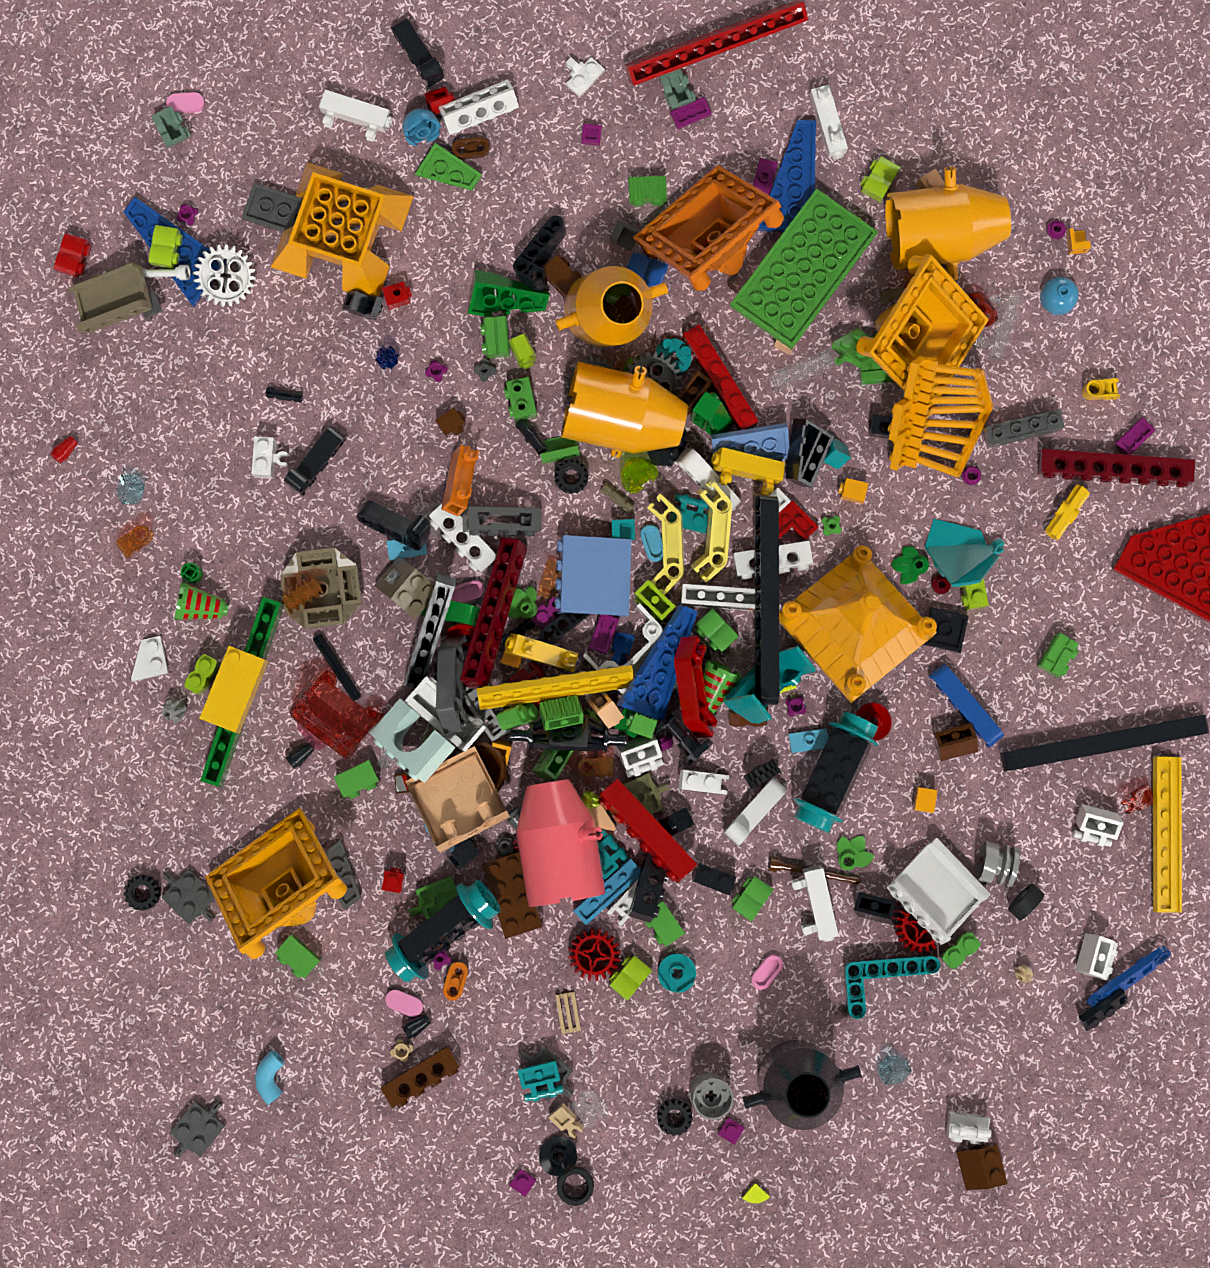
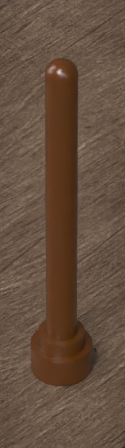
M771 856V864L768 867V871L787 870L803 874L802 869L810 867L786 863L779 859V857ZM824 870L825 878L852 884H859L861 882V879L857 876Z

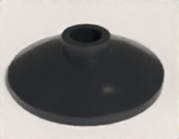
M562 1136L548 1139L542 1145L539 1153L541 1167L552 1176H564L571 1172L578 1158L574 1143ZM559 1154L563 1155V1159L561 1161L557 1160V1156Z

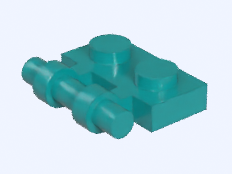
M676 493L674 501L682 502L681 507L677 508L682 513L683 529L705 534L708 525V515L703 514L704 508L709 509V506L702 498L697 499L689 497V494L684 493V495ZM687 504L698 506L697 512L686 509ZM673 511L669 519L671 523L677 519V514Z
M603 829L599 833H603V840L598 843L603 878L606 879L619 868L615 862L617 858H620L625 863L629 857L625 853L626 850L615 842V837ZM607 844L615 852L612 856L603 848Z
M556 1060L517 1070L522 1090L530 1088L531 1093L524 1094L526 1102L532 1100L533 1102L540 1101V1098L549 1096L553 1098L557 1097V1094L564 1093L562 1085L557 1087L554 1085V1082L561 1080ZM547 1084L548 1089L537 1090V1086Z

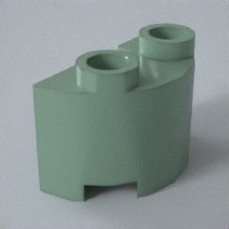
M681 69L659 76V80L664 88L663 94L668 106H671V110L691 104L696 100L693 90L689 91L686 86L689 84L686 74H682Z
M172 106L151 116L167 148L191 137L187 127H182L181 125L183 119L179 111L174 112Z

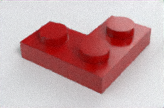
M792 500L779 512V539L792 528L806 541L819 527Z

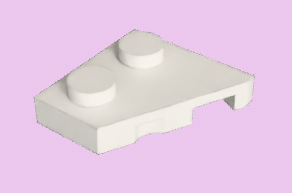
M157 636L141 640L131 677L132 682L169 674L162 637Z

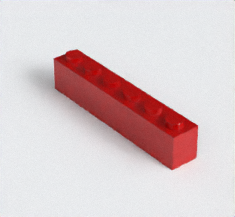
M700 324L683 333V341L691 349V354L704 375L712 381L711 387L720 398L738 431L751 429L758 424L757 417Z
M618 778L600 793L599 803L601 806L613 813L614 820L618 824L622 823L625 826L627 834L631 838L638 840L640 848L645 853H650L653 857V862L658 867H663L667 877L672 882L680 883L696 868L698 864Z

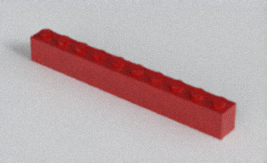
M796 0L624 64L629 83L635 86L806 22L809 19L803 1Z

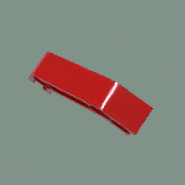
M698 636L681 637L674 658V667L683 722L696 738L713 737L714 732L708 726L716 727L718 720L708 710L701 665L707 647L704 644L697 645L700 642Z

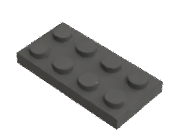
M253 183L242 220L283 232L294 226L303 198ZM319 214L316 219H322L324 214Z

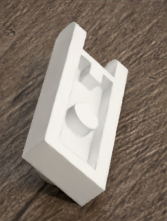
M680 770L678 789L727 795V790H721L722 779L728 780L729 775Z
M637 881L607 912L608 915H611L615 910L623 917L618 922L620 926L630 917L628 914ZM643 896L644 901H645L649 896Z

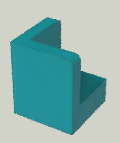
M833 438L823 462L836 469H840L851 458L847 445Z
M635 519L612 520V538L635 540Z

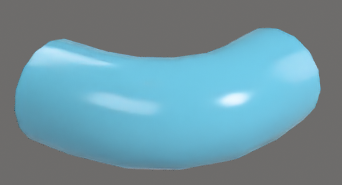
M271 1050L262 1059L255 1074L256 1089L267 1105H270L283 1093L275 1083L274 1077L276 1072L285 1065V1062L275 1050Z

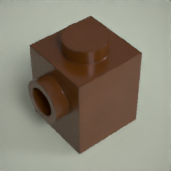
M454 407L435 420L446 438L453 434L455 436L461 434L464 431L463 427L466 426L464 422L466 420L465 416L460 410L456 411Z

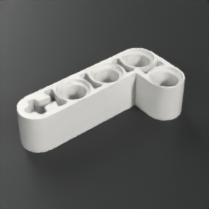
M686 448L674 462L703 491H707L706 495L710 499L716 496L717 493L712 487H707L706 483L713 480L732 502V510L741 502L727 485L719 484L720 477L694 449ZM720 500L717 503L720 509L725 505L724 500Z
M773 777L723 833L739 846L749 836L754 827L782 798L787 789Z

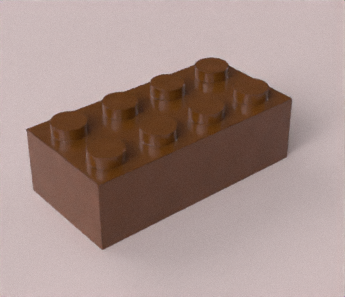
M519 852L482 864L489 889L501 908V912L497 915L505 939L543 927L537 906L528 907Z

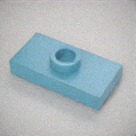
M395 540L386 541L390 561L396 560L398 556L403 559L427 555L426 542L421 550L416 551Z
M827 728L788 734L791 753L824 749L828 740Z

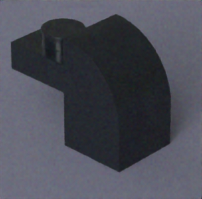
M348 291L342 309L367 319L376 320L383 308V298L367 296L358 291Z

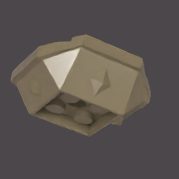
M335 547L296 552L280 575L285 613L305 629L343 625L362 605L358 565ZM320 585H326L327 587L324 594H318L317 592Z

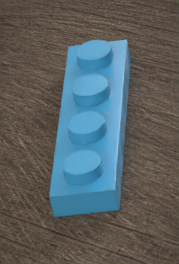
M629 858L604 881L605 894L584 899L573 909L574 913L587 925L639 878L641 869Z

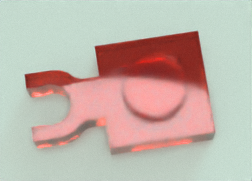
M1145 784L1130 793L1132 797L1130 800L1126 799L1121 802L1122 805L1129 804L1125 814H1132L1135 810H1144L1153 804V794L1150 786Z

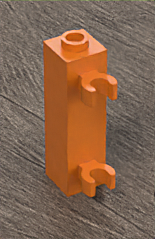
M460 445L452 453L441 510L459 516L467 509L468 500L472 493L471 484L479 450L474 451L470 449V446Z

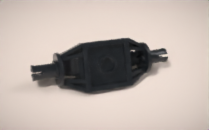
M583 715V723L547 730L546 734L535 735V731L544 728L542 719L535 723H530L528 730L511 729L510 741L528 742L529 749L536 747L548 750L587 752L604 750V753H607V747L609 746L627 747V734H610L607 726H603L590 715ZM591 729L603 734V738L591 736Z

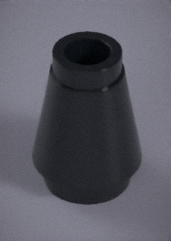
M306 742L288 752L285 759L294 769L300 768L312 752H314V749Z
M425 1013L404 1022L405 1024L401 1028L410 1040L411 1038L415 1039L432 1023Z

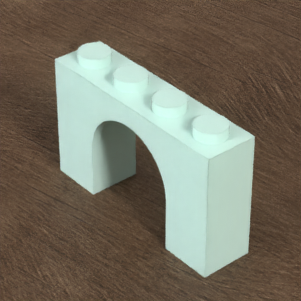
M399 699L370 734L375 738L373 742L381 749L383 747L386 748L384 752L391 759H398L396 761L397 765L403 770L406 768L409 770L407 774L415 781L420 779L425 783L456 747L434 730L419 748L411 752H404L402 749L404 735L420 715L402 699Z

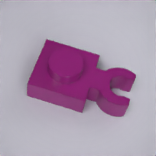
M555 596L550 599L548 607L543 603L537 609L536 615L530 618L541 630L557 617L553 613L557 611L553 605Z

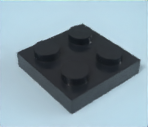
M931 607L928 617L935 620L937 633L923 645L961 653L969 616Z

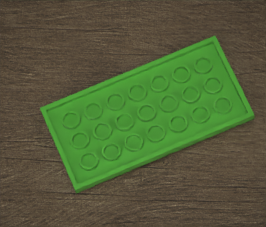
M816 188L730 303V307L792 350L873 241L878 231Z

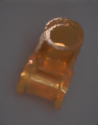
M138 525L129 533L120 537L115 544L126 559H129L134 552H139L141 548L151 542L153 531L146 526ZM141 531L146 532L144 534L145 538L140 537L142 535Z
M614 757L583 759L578 765V772L583 777H614ZM585 763L592 767L588 773H585V770H581Z

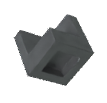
M153 290L148 292L153 309L143 313L148 322L152 321V316L163 311L159 303L160 300Z

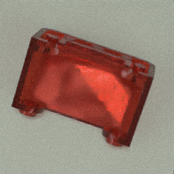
M323 668L295 697L290 709V715L297 723L341 757L349 759L381 721L384 713L376 706L370 705L364 709L355 701H352L350 697L335 687L337 684L335 674Z

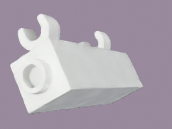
M825 85L811 89L809 96L827 157L840 159L844 157L848 147L830 86Z
M328 90L324 91L319 105L321 113L325 114L322 122L324 127L331 129L334 117L368 127L365 137H367L366 140L374 142L377 130L385 133L386 129L391 127L393 120L388 109Z
M821 865L802 869L804 878L791 880L794 890L806 887L814 923L801 925L804 935L817 932L819 940H823V942L832 941L834 937L839 935L824 869Z

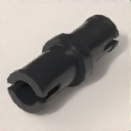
M521 419L516 423L515 427L525 437L526 443H530L538 455L547 450L548 447L539 438L538 432L533 430L525 419Z

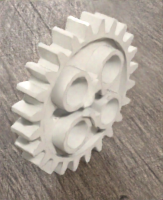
M225 244L222 250L220 245H216V251L209 247L210 253L203 251L204 258H197L201 263L194 264L198 271L193 272V274L198 275V278L194 279L193 282H199L200 284L196 287V290L202 289L203 291L200 296L208 295L206 301L209 302L213 299V305H217L219 301L221 307L225 306V302H227L228 306H232V301L239 304L238 298L240 297L245 300L244 293L251 294L248 287H254L250 283V280L256 279L250 274L255 271V269H249L252 262H246L248 255L242 257V250L235 252V246L228 250V245ZM224 259L227 260L225 274H228V278L225 279L220 277V273H224ZM213 260H217L220 265L216 271L211 268ZM233 261L239 267L236 272H232L230 269V264ZM212 279H216L219 284L215 290L210 287ZM231 281L237 283V289L234 292L229 289ZM223 282L225 287L224 293L222 292Z

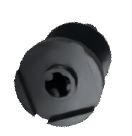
M678 707L667 717L669 719L668 722L664 720L655 728L654 735L656 736L665 727L679 742L678 748L687 756L680 763L686 769L714 743L708 738L701 744L692 733L688 735L674 720L682 713Z

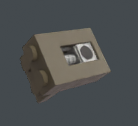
M398 556L374 586L416 620L426 608L434 584L416 568Z

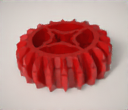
M900 909L899 912L903 915L902 917H897V920H900V924L896 923L894 927H900V930L895 931L896 935L902 934L898 941L906 940L903 947L906 948L910 945V951H914L917 946L918 953L922 952V947H924L926 952H929L928 945L936 949L935 940L932 937L925 942H918L924 933L929 932L926 929H920L918 932L916 925L912 924V922L917 924L918 920L908 919L910 913ZM905 924L913 928L912 940L906 933Z
M590 928L591 934L587 935L586 930H583V938L579 934L576 935L579 942L571 941L576 947H569V951L574 952V955H569L568 959H575V961L570 963V966H578L574 970L575 973H578L580 970L583 971L580 975L581 978L585 976V973L588 974V981L591 980L592 975H595V981H598L599 974L602 975L603 979H606L604 972L607 971L608 974L612 975L613 972L609 968L617 969L618 967L613 962L620 961L619 957H615V954L621 953L620 950H614L619 944L618 942L611 943L615 938L614 936H611L609 939L606 938L609 933L608 931H605L604 935H600L601 928H598L597 934H594V929ZM595 938L593 947L590 949L580 948L583 942ZM600 940L609 946L611 955L600 951ZM597 944L596 950H598L597 953H600L601 956L596 957L592 964V956H589L588 953L593 952ZM578 954L589 959L588 969L580 963ZM597 961H609L604 968L594 971Z

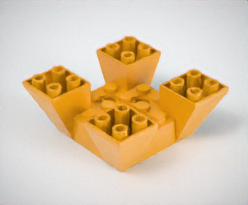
M307 162L295 196L303 198L294 226L282 232L271 268L307 279L313 259L316 257L342 266V291H358L367 296L380 297L390 266L371 252L380 225L402 232L414 196L381 185H376L369 189L361 188L341 181L343 174ZM343 202H348L346 207H340ZM319 214H324L322 219H316ZM342 220L340 225H334L335 221ZM354 226H361L358 231H352ZM330 238H336L334 243H328Z

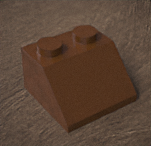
M995 1142L956 1151L966 1190L991 1189L1008 1184L999 1148Z

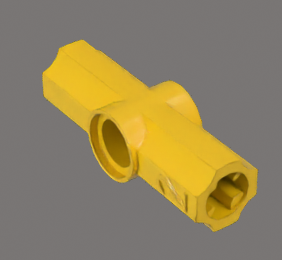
M1076 484L1066 500L1062 501L1060 508L1055 511V516L1044 532L1052 539L1058 541L1068 525H1071L1078 516L1079 509L1085 503L1087 497H1089L1090 492L1083 486Z

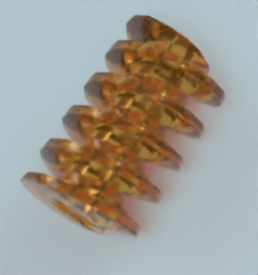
M309 575L310 582L302 579L303 586L296 583V590L289 587L290 594L282 591V601L291 614H293V608L297 611L300 610L299 604L304 607L307 606L306 600L312 603V596L319 599V591L325 595L318 581L311 575Z

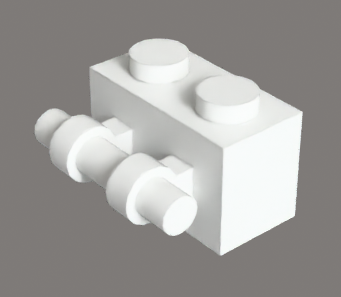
M652 735L651 739L642 736L628 741L627 747L616 746L621 763L627 770L625 771L627 778L641 776L643 772L657 770V767L664 765L661 758V750L654 735Z
M1082 804L1076 818V823L1081 831L1074 830L1073 837L1078 838L1082 842L1090 841L1096 843L1097 846L1103 847L1105 845L1111 847L1112 839H1118L1123 821L1119 813Z
M1085 933L1075 971L1108 981L1109 975L1113 972L1112 964L1114 957H1117L1118 951L1116 949L1118 943L1099 935Z
M948 1111L946 1136L951 1138L950 1141L962 1142V1139L970 1140L972 1144L982 1145V1142H988V1138H991V1130H989L990 1118L984 1115Z

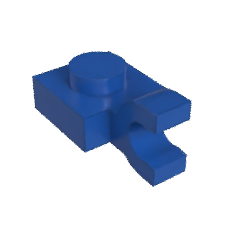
M616 632L611 649L615 653L611 661H614L619 666L627 663L625 654L630 655L635 636Z

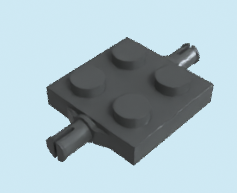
M189 869L177 879L168 871L166 874L171 879L166 875L163 878L171 885L161 898L189 925L201 915L209 922H212L213 920L210 917L213 919L216 917L208 910L210 903L215 899L212 891Z
M544 1045L532 1057L523 1049L518 1054L526 1062L525 1067L556 1060L561 1080L554 1082L555 1087L562 1085L564 1089L563 1094L568 1098L571 1097L574 1091L565 1084L573 1070ZM547 1084L537 1086L538 1091L548 1089ZM545 1097L544 1099L549 1102L551 1097Z
M215 1100L210 1108L203 1107L197 1101L191 1105L170 1132L180 1143L179 1147L173 1152L175 1156L177 1155L180 1158L186 1149L193 1151L199 1157L203 1155L226 1126L215 1114L222 1106V1103L218 1104L219 1101Z

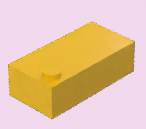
M228 646L199 719L240 734L269 661Z

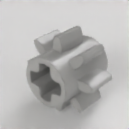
M171 698L163 704L162 715L167 721L173 720L174 723H177L185 717L186 706L181 700L175 702V699Z

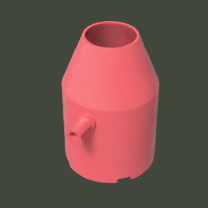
M569 779L526 786L516 830L517 839L513 841V845L518 844V846H514V849L519 851L528 907L557 904L563 898L572 897V901L605 894V884L597 840L602 838L603 833L596 834V832H601L602 829L595 827L592 815Z

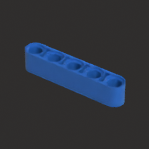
M941 664L928 675L930 679L936 682V687L941 693L946 694L951 705L961 712L960 715L967 724L972 723L975 733L986 742L985 745L988 748L1004 736L997 724L946 664Z

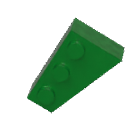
M705 392L692 410L690 421L710 435L727 433L734 424L722 402L719 401L720 398L712 392L710 394Z

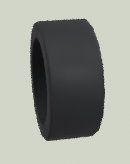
M1030 884L1012 901L1008 911L1018 920H1022L1039 905L1044 897V893L1035 884Z
M575 1166L568 1174L558 1177V1196L566 1204L571 1206L583 1205L592 1196L594 1189L593 1178L583 1167ZM573 1174L582 1176L587 1183L585 1193L577 1198L570 1197L564 1190V1181Z

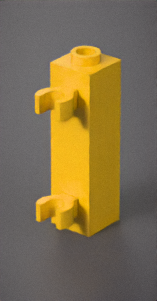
M723 447L712 455L713 470L721 472L719 484L727 485V483H731L732 475L763 482L761 494L769 495V493H773L774 485L783 481L785 462Z
M510 634L505 643L506 653L565 671L574 672L579 653L518 634Z

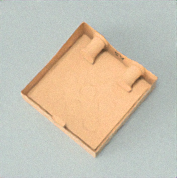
M475 746L443 762L425 783L420 779L415 781L413 778L405 781L434 845L440 853L510 817Z

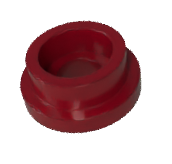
M941 575L935 577L931 584L933 591L940 595L947 593L951 588V584L946 577ZM940 581L944 582V588L938 586Z

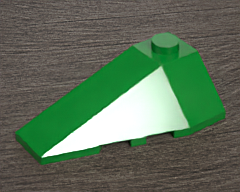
M475 270L470 289L468 314L490 317L493 316L492 312L503 311L504 315H509L510 310L520 309L522 313L545 311L550 293L543 290L536 291L523 283L495 273Z

